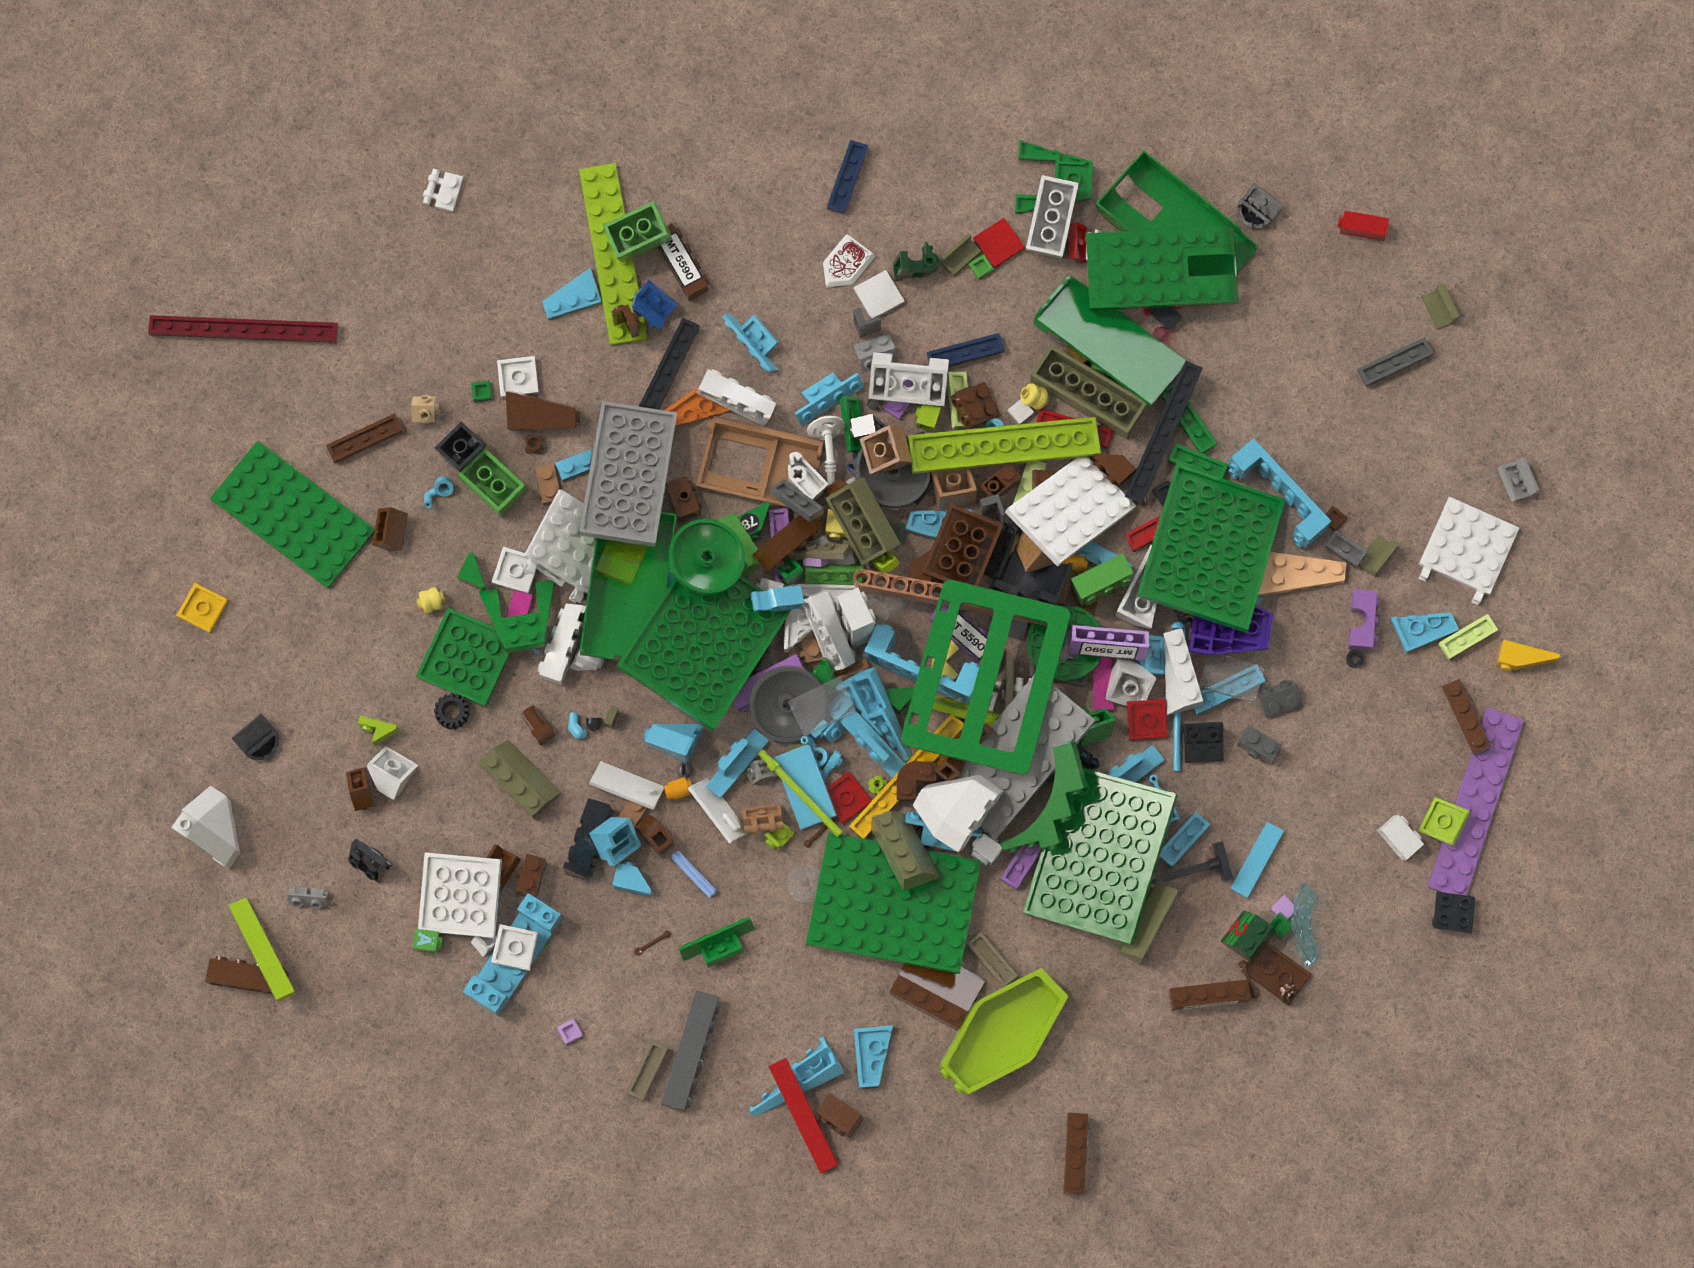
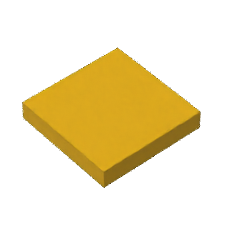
M194 583L176 616L211 633L229 600Z

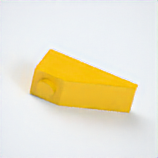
M1503 640L1496 665L1500 666L1501 670L1510 672L1511 670L1557 662L1560 654Z

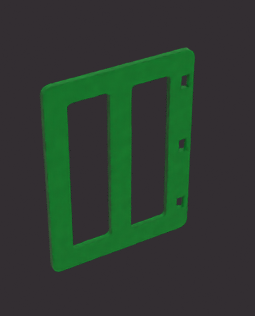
M954 580L945 581L941 589L901 735L903 745L1019 775L1027 774L1031 767L1070 620V611L1065 607ZM943 601L950 603L947 612L941 611ZM962 603L991 609L994 611L961 737L954 739L930 733L927 731L959 609ZM1014 616L1044 622L1048 626L1015 750L1013 752H1006L982 746L980 739ZM928 657L934 659L932 669L925 668ZM913 713L919 715L917 725L910 724Z

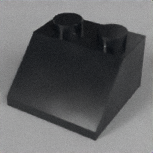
M461 421L434 448L450 466L461 472L487 445Z

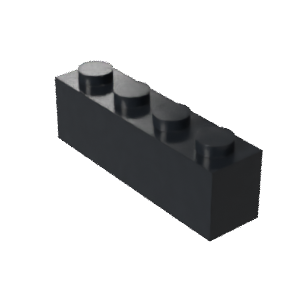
M588 798L580 819L581 828L578 827L574 835L575 846H570L568 852L569 863L565 862L563 866L565 874L588 881L589 876L593 877L596 867L593 863L595 858L598 859L600 855L589 833L610 817H613L614 811H611L610 804Z

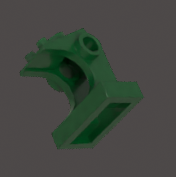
M925 242V245L922 247V260L918 261L911 260L908 257L907 251H900L893 262L894 281H902L903 278L927 277L936 272L940 266L938 256L932 252L933 246H929L928 242Z

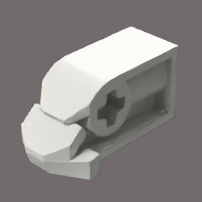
M793 452L789 455L788 481L815 501L825 492L829 484L800 453ZM795 473H796L797 475L801 474V479H800L799 477H797V478L795 479V478H794Z

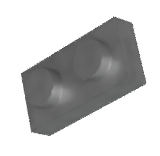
M1335 531L1325 544L1326 549L1355 568L1358 567L1368 552L1338 531Z

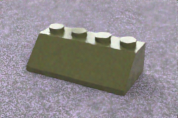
M864 477L825 498L862 565L900 545L897 536Z
M509 740L491 749L478 762L480 767L533 820L561 794Z
M888 811L872 817L871 830L902 890L905 891L938 879L939 875L912 824L905 822L906 814Z
M1158 883L1155 884L1154 888L1150 886L1147 895L1148 899L1144 905L1133 945L1120 942L1118 946L1121 949L1120 955L1140 965L1178 890Z

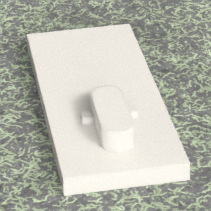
M600 761L589 783L592 786L654 810L664 790L662 785Z
M709 778L697 782L688 788L729 843L748 834L744 831V824L725 799L717 797L706 787L710 781Z

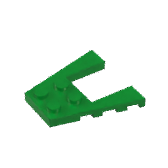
M1023 140L1019 141V160L1056 162L1055 178L1079 183L1074 203L1091 200L1092 161L1062 154L1056 150L1052 151L1042 148V146L1029 144ZM1016 194L1015 214L1034 211L1037 195Z
M551 579L535 582L539 612L502 618L498 588L479 591L480 599L506 653L544 647L555 582Z

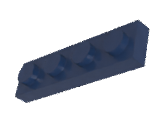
M850 140L827 205L828 210L845 215L868 150V145Z
M996 333L926 352L928 362H930V358L949 360L948 367L1004 353L1000 334Z

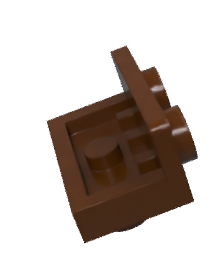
M628 304L616 306L611 311L614 326L625 322L631 337L639 336L640 322L636 312L632 313Z
M494 844L486 858L502 859L499 892H501L521 859L502 849L499 845Z

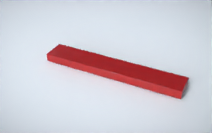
M787 1057L769 1065L771 1074L819 1172L822 1173L837 1166L839 1163Z

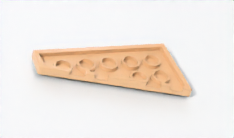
M1270 552L1258 596L1291 592L1296 589L1304 590L1314 586L1322 587L1344 583L1347 563Z

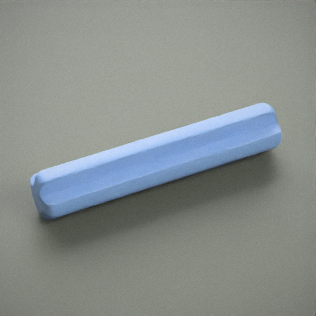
M676 851L671 856L672 860L709 898L716 893V889L680 851Z

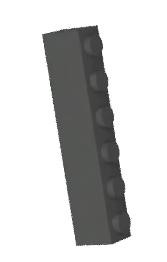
M696 990L661 1104L663 1106L685 1112L686 1108H690L693 1099L690 1093L692 1089H696L699 1079L696 1078L698 1070H702L704 1059H701L703 1051L707 1052L710 1040H707L709 1032L713 1033L716 1022L713 1021L715 1014L720 1012L722 1003L719 1002V997Z

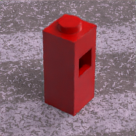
M1344 210L1343 216H1339L1337 227H1340V234L1384 241L1389 218Z

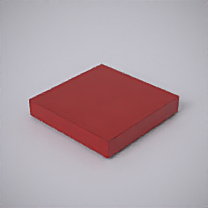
M1002 218L973 237L974 242L987 257L993 268H996L1025 249L1005 218Z
M1166 699L1127 701L1129 740L1168 738Z
M849 771L827 787L837 814L836 818L842 825L867 807L872 801Z

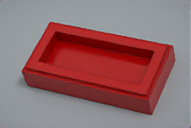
M1158 516L1124 534L1133 552L1153 542L1159 523Z

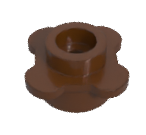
M540 435L526 436L525 452L527 454L532 452L541 454L544 451L542 447L543 437Z
M1286 983L1278 991L1282 1003L1292 1000L1296 995L1297 989L1294 984Z

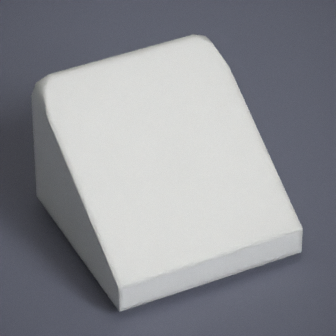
M475 936L471 943L484 957L495 948L497 937Z

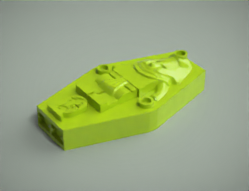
M1039 968L978 1000L970 1008L938 1066L941 1069L940 1074L946 1080L950 1079L955 1084L953 1087L959 1094L968 1095L1029 1063L1038 1053L1068 995L1042 968Z

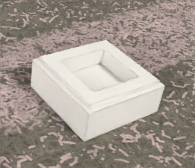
M1021 399L1007 410L1018 424H1022L1034 414V411L1029 406L1024 405Z

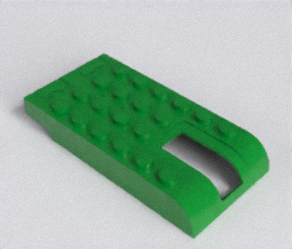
M1145 150L1141 152L1096 203V208L1103 218L1120 232L1208 227L1235 228L1237 272L1257 251L1259 246L1245 235L1237 224ZM1127 175L1141 190L1163 207L1152 221H1149L1117 193L1115 188ZM1234 255L1188 256V274L1190 277L1235 275Z
M1208 227L1086 233L1085 235L1087 244L1089 310L1239 304L1235 228ZM1234 255L1235 275L1190 277L1188 274V256Z
M661 512L655 547H644L642 565L621 562L624 542L596 538L580 655L620 661L667 590L670 569L668 549L674 537L677 514Z

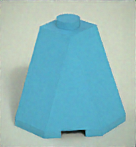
M653 724L651 729L647 728L643 738L645 739V745L688 763L704 728L701 724Z

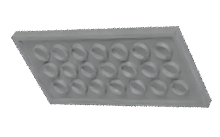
M602 401L579 535L655 547L677 418L676 412Z
M1034 676L991 726L994 729L993 734L980 743L982 746L1006 752H1013L1015 750ZM1052 684L1031 767L1027 774L1019 775L965 761L962 772L953 779L980 775L1004 790L995 807L988 811L980 826L995 840L999 839L1054 773L1055 759L1053 747L1074 741L1077 745L1096 722L1094 718L1055 685Z

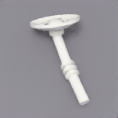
M837 416L820 417L811 422L807 428L810 438L825 440L827 459L825 461V464H827L825 465V468H827L825 472H827V483L829 486L835 481L836 469H834L836 461L834 460L832 438L840 435L845 428L844 421Z

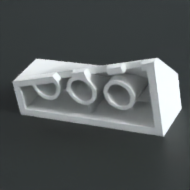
M714 369L707 370L696 392L762 426H765L776 405L771 397L767 395L761 396L755 393L756 390L753 388L743 387L739 385L737 380L733 378L727 379L722 376V373Z
M1150 545L1115 617L1131 625L1148 629L1152 628L1157 603L1137 597V593L1152 545Z
M824 591L804 599L803 607L823 658H827L830 667L835 668L836 671L855 663V653L849 647L848 635L840 624L841 617L833 606L834 599L828 591Z
M566 604L564 609L561 608L558 615L560 621L558 626H554L551 633L553 639L551 644H547L544 654H546L544 662L541 661L538 666L537 672H540V678L559 685L563 684L583 632L586 606Z
M1182 628L1163 633L1166 715L1204 706Z

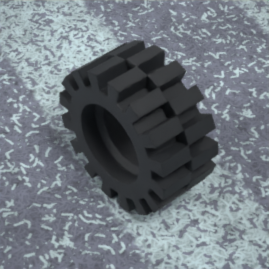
M445 694L443 698L440 697L438 699V703H435V717L442 727L450 730L454 728L455 730L457 727H462L464 723H467L470 709L466 700L460 697L459 694ZM456 705L459 708L458 716L455 718L446 717V707Z

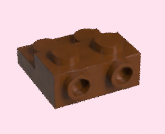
M986 382L969 386L955 392L951 396L952 404L958 410L960 421L967 430L1001 416Z

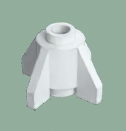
M580 641L575 658L569 668L576 671H595L597 668H601L604 658L580 655Z

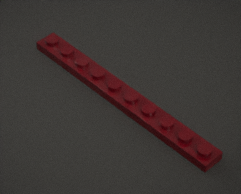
M150 315L148 334L151 336L337 343L338 323Z

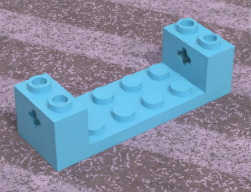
M1253 438L1230 458L1228 472L1234 479L1238 478L1241 481L1258 467L1259 474L1263 478L1267 477L1272 482L1271 486L1277 492L1281 491L1286 503L1290 506L1294 505L1297 508V514L1304 519L1296 526L1292 537L1297 547H1303L1306 550L1328 530L1331 520Z
M877 624L864 650L866 661L916 682L920 670L919 664L912 660H902L900 655L893 653L892 650L896 643L895 631L886 624L882 626ZM965 662L956 682H953L954 679L943 675L937 692L955 700L961 694L960 698L962 699L959 701L969 705L980 665L970 662V664Z
M528 893L518 907L519 914L511 927L539 933L532 960L533 964L563 918L559 912ZM492 953L478 976L473 975L463 993L488 1011L499 1016L528 971L491 963Z

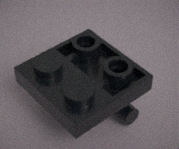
M1223 722L1184 724L1185 763L1224 761Z
M357 838L351 843L348 857L351 866L355 869H360L370 880H375L379 883L384 877L385 868L389 870L393 864L385 859L378 850L370 848Z

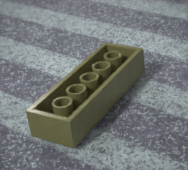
M1051 344L1030 376L1031 383L1046 388L1048 393L1086 416L1096 417V422L1113 430V432L1126 440L1147 407V403L1135 394Z

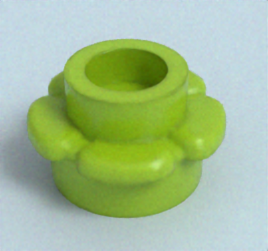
M882 776L871 778L868 782L870 792L879 794L887 785V781Z

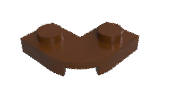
M914 761L904 765L897 776L896 800L915 801L916 782H936V772L934 771L936 762Z

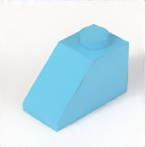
M623 861L622 864H617L612 884L614 889L651 897L652 891L638 868L634 866V863Z

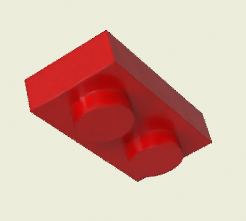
M1078 222L1070 223L1069 259L1078 263H1086L1087 244L1085 235L1087 233V226Z

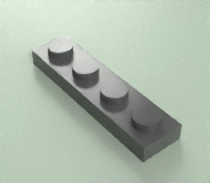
M1424 337L1358 368L1357 371L1367 387L1433 356L1434 353Z

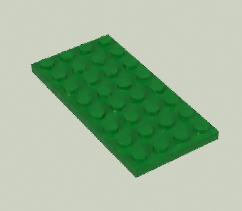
M258 440L209 498L327 589H329L375 531V528Z

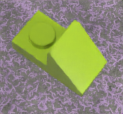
M890 551L871 560L877 571L881 573L891 572L900 564Z
M360 716L358 720L359 726L362 727L361 730L373 733V730H375L372 740L374 746L398 733L399 730L395 724Z

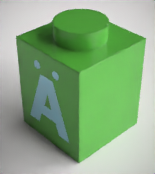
M415 929L412 947L414 951L437 954L438 949H442L443 938L440 937L439 932Z

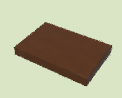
M1267 943L1253 964L1248 961L1246 966L1250 978L1280 1000L1282 999L1278 995V991L1286 983L1295 985L1297 989L1295 998L1312 975L1270 943ZM1294 998L1284 1003L1289 1006L1291 1002L1294 1000Z

